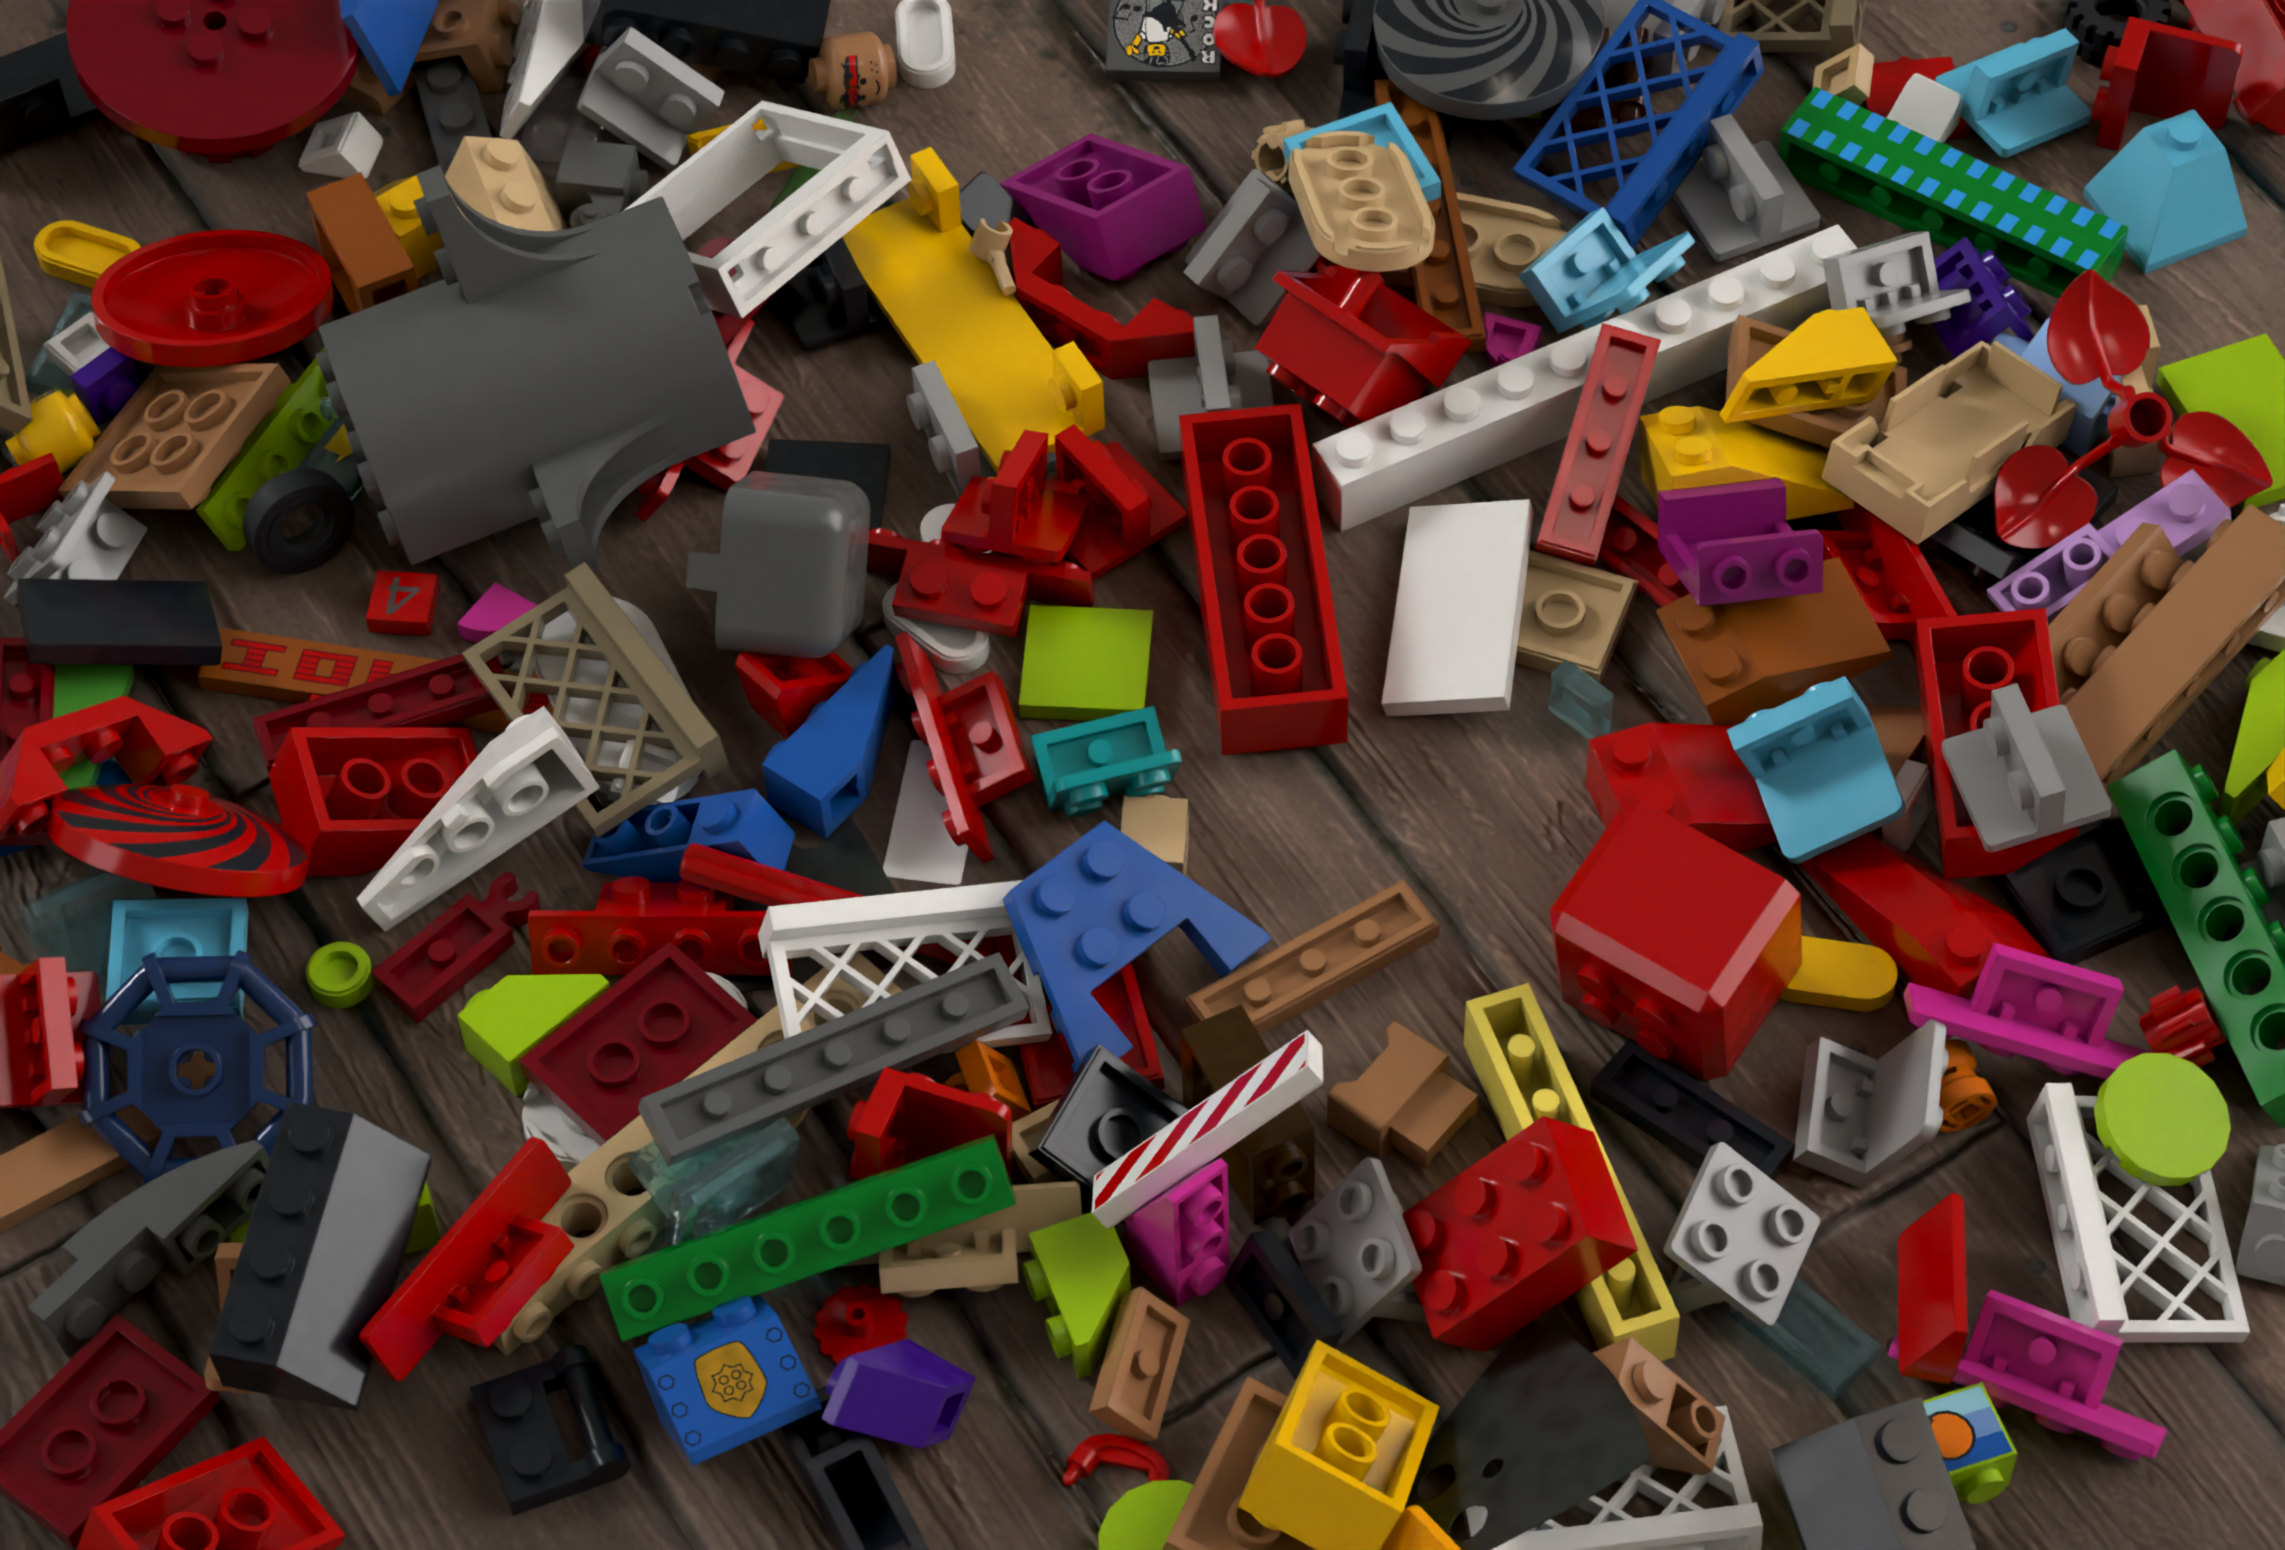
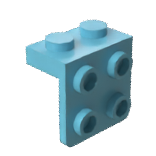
M1601 207L1589 213L1518 276L1558 334L1579 324H1582L1586 330L1607 319L1615 311V308L1622 315L1641 304L1650 295L1646 286L1652 280L1656 283L1661 282L1678 271L1686 263L1681 255L1695 243V240L1687 231L1636 255L1605 208Z
M1845 676L1832 682L1816 684L1810 687L1802 696L1773 709L1757 711L1750 715L1745 722L1726 730L1735 753L1756 781L1781 851L1791 863L1799 864L1899 819L1905 812L1906 806L1869 711Z

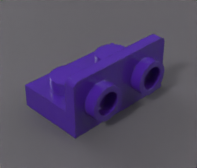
M1965 236L1934 259L1939 290L1969 289L1970 302L1951 307L1950 318L1933 322L1947 350L1955 358L1980 341L1988 343L2008 327L2020 339L2027 342L2035 337L2024 319L2032 313V310L2011 283L2005 287L2004 282L2011 278V275L1991 249L1981 254Z

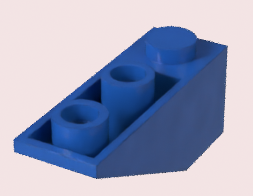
M886 644L869 661H863L857 665L848 681L828 701L824 700L818 703L810 712L807 721L787 740H782L774 745L762 763L768 803L825 839L868 798L898 690L894 648Z
M755 788L648 805L600 837L596 838L592 834L582 865L587 871L624 877H643L649 881L661 883H678L682 880L680 877V865L684 852L689 844L698 843L785 870L795 832Z

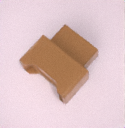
M1394 1021L1386 1029L1388 1047L1357 1081L1337 1083L1328 1093L1327 1124L1380 1159L1394 1147L1427 1169L1437 1153L1462 1125L1477 1113L1478 1094L1449 1076L1450 1056L1399 1022Z

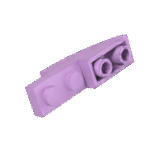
M2191 469L2100 530L2096 531L2090 523L2086 524L1988 588L1987 596L2001 612L2046 608L2049 626L2142 522L2160 525L2181 559L2182 555L2210 538L2221 522L2225 519L2231 520V510L2201 477Z

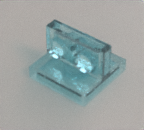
M101 869L16 905L13 908L23 930L26 931L37 958L65 957L66 972L93 971L97 974L108 969L113 900H150L158 898L151 884L128 879Z
M783 1116L773 1124L667 1167L653 1140L629 1156L628 1166L667 1217L665 1238L670 1245H674L734 1224L791 1186L800 1136Z

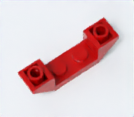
M1015 217L1008 223L1013 229L1008 243L1011 274L1016 286L1015 298L1049 344L1059 348L1074 341L1094 370L1111 380L1148 376L1147 364L1152 360L1194 356V318L1188 312L1182 309H1174L1154 297L1126 326H1123L1111 314L1105 311H1097L1073 297L1067 289L1061 286L1063 283L1061 243L1057 242L1048 232L1042 229H1035Z
M120 696L26 727L0 763V840L17 834L23 839L29 838L47 827L52 801L62 798L68 790L59 775L72 765L89 760L92 764H97L114 755L133 784L160 785L166 783L168 787H171L172 785L185 782L197 772L200 767L197 760L213 738L205 728L126 696Z

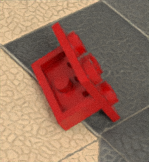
M1075 424L1055 435L1057 475L1045 481V488L1085 495L1091 498L1090 511L1065 555L1083 570L1090 571L1092 580L1097 579L1186 524V510L1119 442L1112 441L1104 446L1098 440L1091 441Z
M1025 429L1013 450H1005L1003 452L999 471L995 478L974 476L942 526L941 540L959 544L963 549L971 552H987L992 550L1018 555L1021 559L1030 563L1060 562L1090 511L1091 498L1085 495L1045 488L1049 434Z
M46 957L36 959L20 974L0 975V1108L83 1104L84 1053L82 1049V1032L77 1031L82 1018L88 1020L101 1007L98 976L95 972H66L65 957Z

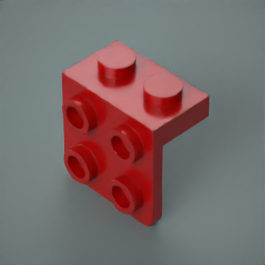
M2129 16L2120 47L2109 45L2102 65L2099 79L2108 81L2110 84L2109 87L2099 86L2091 114V120L2101 122L2096 146L2119 151L2131 110L2168 119L2195 109L2210 129H2222L2229 111L2243 55V47L2234 41Z
M884 1067L868 1102L859 1100L850 1117L847 1136L848 1139L855 1141V1150L851 1159L849 1174L851 1177L857 1178L858 1181L907 1164V1162H913L994 1133L1011 1180L1012 1111L1008 1106L986 1093L965 1092L936 1083L930 1077L920 1073L911 1072L906 1074Z

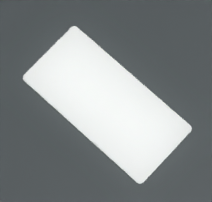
M913 740L909 748L883 870L886 876L890 878L959 885L962 880L968 846L964 844L958 847L951 839L942 818V812L949 809L946 797L940 795L926 767V762L933 759L930 747H927L921 740Z

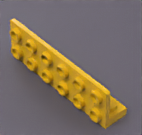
M932 147L910 155L912 181L907 183L909 198L869 214L842 237L866 283L867 291L920 365L935 361L984 457L998 474L1003 452L1005 450H1013L1025 429L1049 434L1047 454L1055 451V435L1073 424L1086 436L1105 429L1102 379L1074 341L1053 350L1015 296H1004L989 262L976 257L970 252L969 245L972 237L962 225L959 184Z

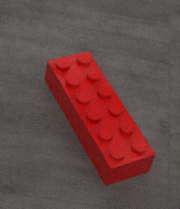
M1301 403L1179 415L1180 463L1221 754L1232 755L1348 743V693Z

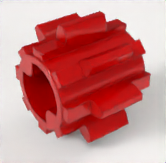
M2176 985L2149 999L2152 1007L2149 1008V1012L2139 1016V1024L2153 1053H2170L2194 1063L2198 1068L2216 1060L2213 1051H2215V1047L2227 1042L2225 1039L2226 1035L2215 1011L2199 987L2182 994L2179 986Z

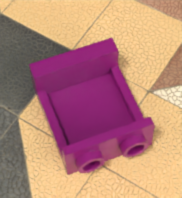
M1780 478L1658 491V549L1699 606L1823 592V536L1816 529L1793 531L1787 524L1786 486Z

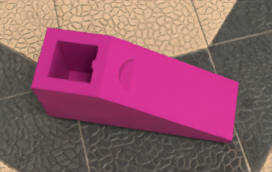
M1222 1158L1196 1170L1124 1219L1126 1254L1177 1308L1196 1294L1204 1296L1213 1291L1224 1280L1230 1268L1228 1164Z

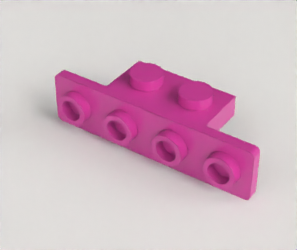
M1994 943L1971 999L1914 983H1908L1903 995L1909 1021L1915 1024L1917 1028H1920L1932 1019L1946 1026V1039L1951 1038L1953 1035L1977 1042L1982 1048L1998 1056L2013 1057L2015 1054L2040 1060L2051 1070L2064 1075H2076L2078 1072L2103 1078L2106 1081L2122 1062L2143 1053H2153L2104 1038L2124 992L2119 978L1998 943Z
M1990 1289L1984 1300L1967 1351L1963 1350L1954 1380L1951 1379V1381L1967 1387L1982 1382L1994 1407H2007L2008 1403L2034 1412V1420L2046 1428L2061 1433H2073L2075 1429L2101 1438V1446L2109 1452L2128 1459L2138 1460L2142 1455L2155 1458L2167 1432V1429L2101 1403L2123 1339ZM1898 1334L1893 1339L1888 1352L1890 1357L1899 1360Z

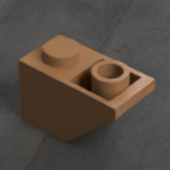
M1631 1336L1592 1353L1621 1385L1637 1414L1651 1456V1460L1644 1465L1698 1475H1705L1713 1471L1725 1415Z

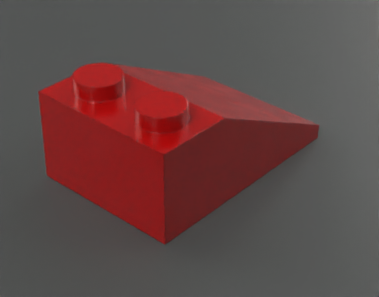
M1646 723L1589 739L1585 785L1606 829L1626 800L1633 799L1642 800L1738 853L1778 842L1756 781L1735 753L1726 731L1736 725Z
M291 727L268 775L283 826L289 829L301 841L308 852L311 853L307 876H358L384 867L478 755L469 728Z
M263 1436L92 1507L77 1550H334L343 1543L346 1534Z

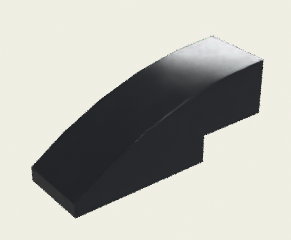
M827 1385L815 1390L822 1409L774 1431L811 1500L841 1550H929L870 1436L836 1427L822 1420L821 1418L831 1396L826 1393Z

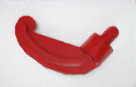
M1108 1433L1090 1436L1078 1444L1066 1460L1068 1470L1064 1473L1062 1481L1065 1485L1072 1486L1079 1477L1088 1478L1099 1463L1148 1472L1149 1482L1168 1480L1170 1472L1167 1462L1154 1448L1131 1437Z

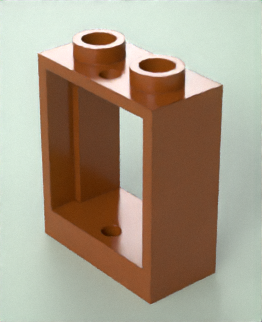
M361 172L306 192L320 254L329 265L333 288L348 315L419 289L415 268Z

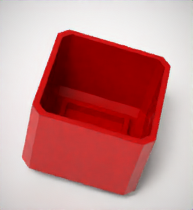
M1626 800L1549 910L1557 976L1563 1002L1583 1012L1593 1022L1603 1027L1611 1028L1623 1036L1637 1041L1651 1055L1667 1060L1703 1081L1725 1077L1729 1074L1802 966L1801 894L1782 876L1642 800Z

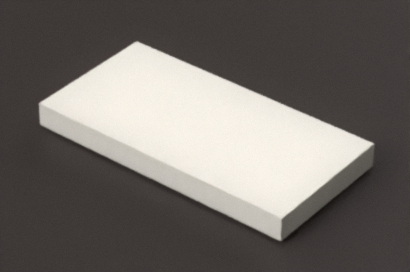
M1530 499L1410 507L1381 703L1387 717L1506 711L1510 709L1534 518Z

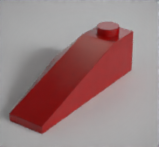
M1868 832L1800 863L1875 947L1884 950L1891 956L1896 964L1898 973L1908 983L1971 999L1994 943L2053 959L2012 914L1956 881L1943 879V874L1872 832Z

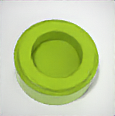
M334 942L321 947L310 957L306 966V978L312 996L320 1004L329 1008L342 1009L358 1004L368 996L374 985L371 975L373 968L368 954L360 946L350 942Z

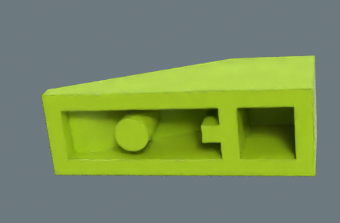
M2285 648L2273 660L2267 657L2261 659L2250 671L2244 683V688L2248 691L2217 815L2218 819L2227 815L2234 826L2268 794L2266 772L2285 746Z

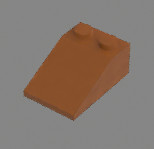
M1839 557L1823 560V592L1699 606L1692 595L1688 594L1656 610L1672 648L1713 725L1741 724L1753 713L1764 709H1773L1802 696L1810 687L1816 684L1832 682L1843 676L1849 680L1893 658L1891 649Z

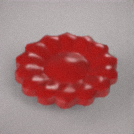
M866 1283L860 1284L855 1289L849 1286L843 1287L837 1296L827 1297L824 1301V1309L818 1311L815 1315V1322L818 1326L813 1331L815 1340L820 1343L821 1355L832 1358L833 1364L837 1366L848 1356L907 1339L905 1327L908 1324V1316L905 1312L901 1311L902 1303L900 1299L890 1297L889 1293L881 1294V1287L873 1289Z

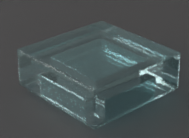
M1565 660L1551 672L1549 711L1588 741L1589 739L1609 734L1611 730L1613 693L1572 662Z

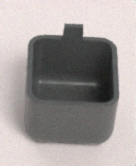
M752 471L728 489L722 514L720 553L690 551L687 564L686 587L717 592L715 643L717 649L819 659L832 653L858 628L864 612L871 515L869 500L859 486L839 479Z

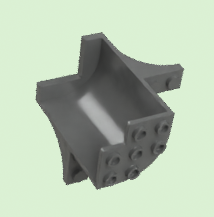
M440 165L420 172L416 175L425 197L413 202L426 235L429 236L439 232L445 247L434 251L444 279L318 327L326 350L315 354L327 383L325 386L339 419L342 418L348 432L346 435L357 460V468L369 498L374 500L379 511L377 514L391 547L402 543L412 566L538 517L554 559L566 554L572 570L586 562L591 570L598 569L596 546L601 529L612 511L635 488L677 463L756 433L713 313L709 309L700 286L699 278L679 231L662 196L576 228L556 231H531L514 228L487 218L463 201L445 178Z

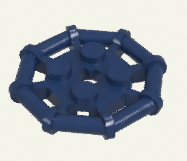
M239 950L235 956L158 957L153 952L142 957L143 964L88 1020L81 1019L77 1031L82 1032L84 1074L83 1111L78 1114L82 1127L90 1126L144 1178L143 1185L177 1167L200 1158H171L179 1137H217L222 1149L238 1145L232 1131L250 1115L260 1102L280 1109L250 1140H255L262 1145L270 1158L287 1102L313 1106L312 1029L317 1026L312 1013L305 1014L251 962V954ZM223 982L216 1002H176L170 984ZM241 989L279 1026L258 1034L231 1008L238 990ZM154 991L161 1009L153 1016V1020L143 1030L140 1029L133 1037L115 1031ZM284 1040L286 1096L266 1089V1048ZM110 1044L127 1050V1092L111 1099ZM196 1050L204 1051L205 1061L215 1063L216 1066L215 1076L206 1077L204 1088L192 1089L190 1078L180 1077L178 1072L179 1064L190 1062L192 1051ZM135 1105L155 1123L154 1125L162 1131L155 1151L117 1115L118 1112Z

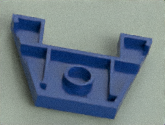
M1105 820L1012 888L1002 899L1033 976L1039 975L1053 1008L1049 1015L1058 1035H1064L1074 1059V1063L1071 1065L1074 1075L1088 1051L1098 1044L1119 1059L1134 1047L1091 993L1177 927L1181 928L1221 978L1230 974L1272 939L1265 930Z

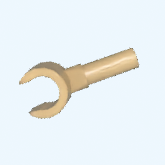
M980 218L969 245L970 252L976 257L989 262L1004 296L1013 295L1016 292V286L1004 254L1013 229L1005 221H999L996 230L986 224L983 218Z

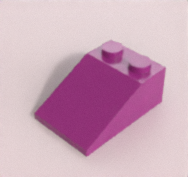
M1092 133L999 183L1028 214L1031 221L1039 229L1048 232L1057 242L1061 243V250L1080 268L1112 281H1122L1134 277L1141 271V266L1160 255L1175 253L1183 249L1187 245L1188 239L1207 229L1189 166Z

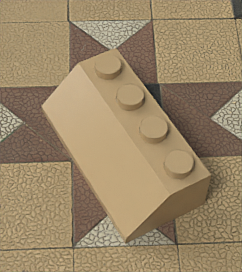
M464 136L445 175L453 190L463 201L487 218L514 228L531 231L567 229L549 183L518 140Z

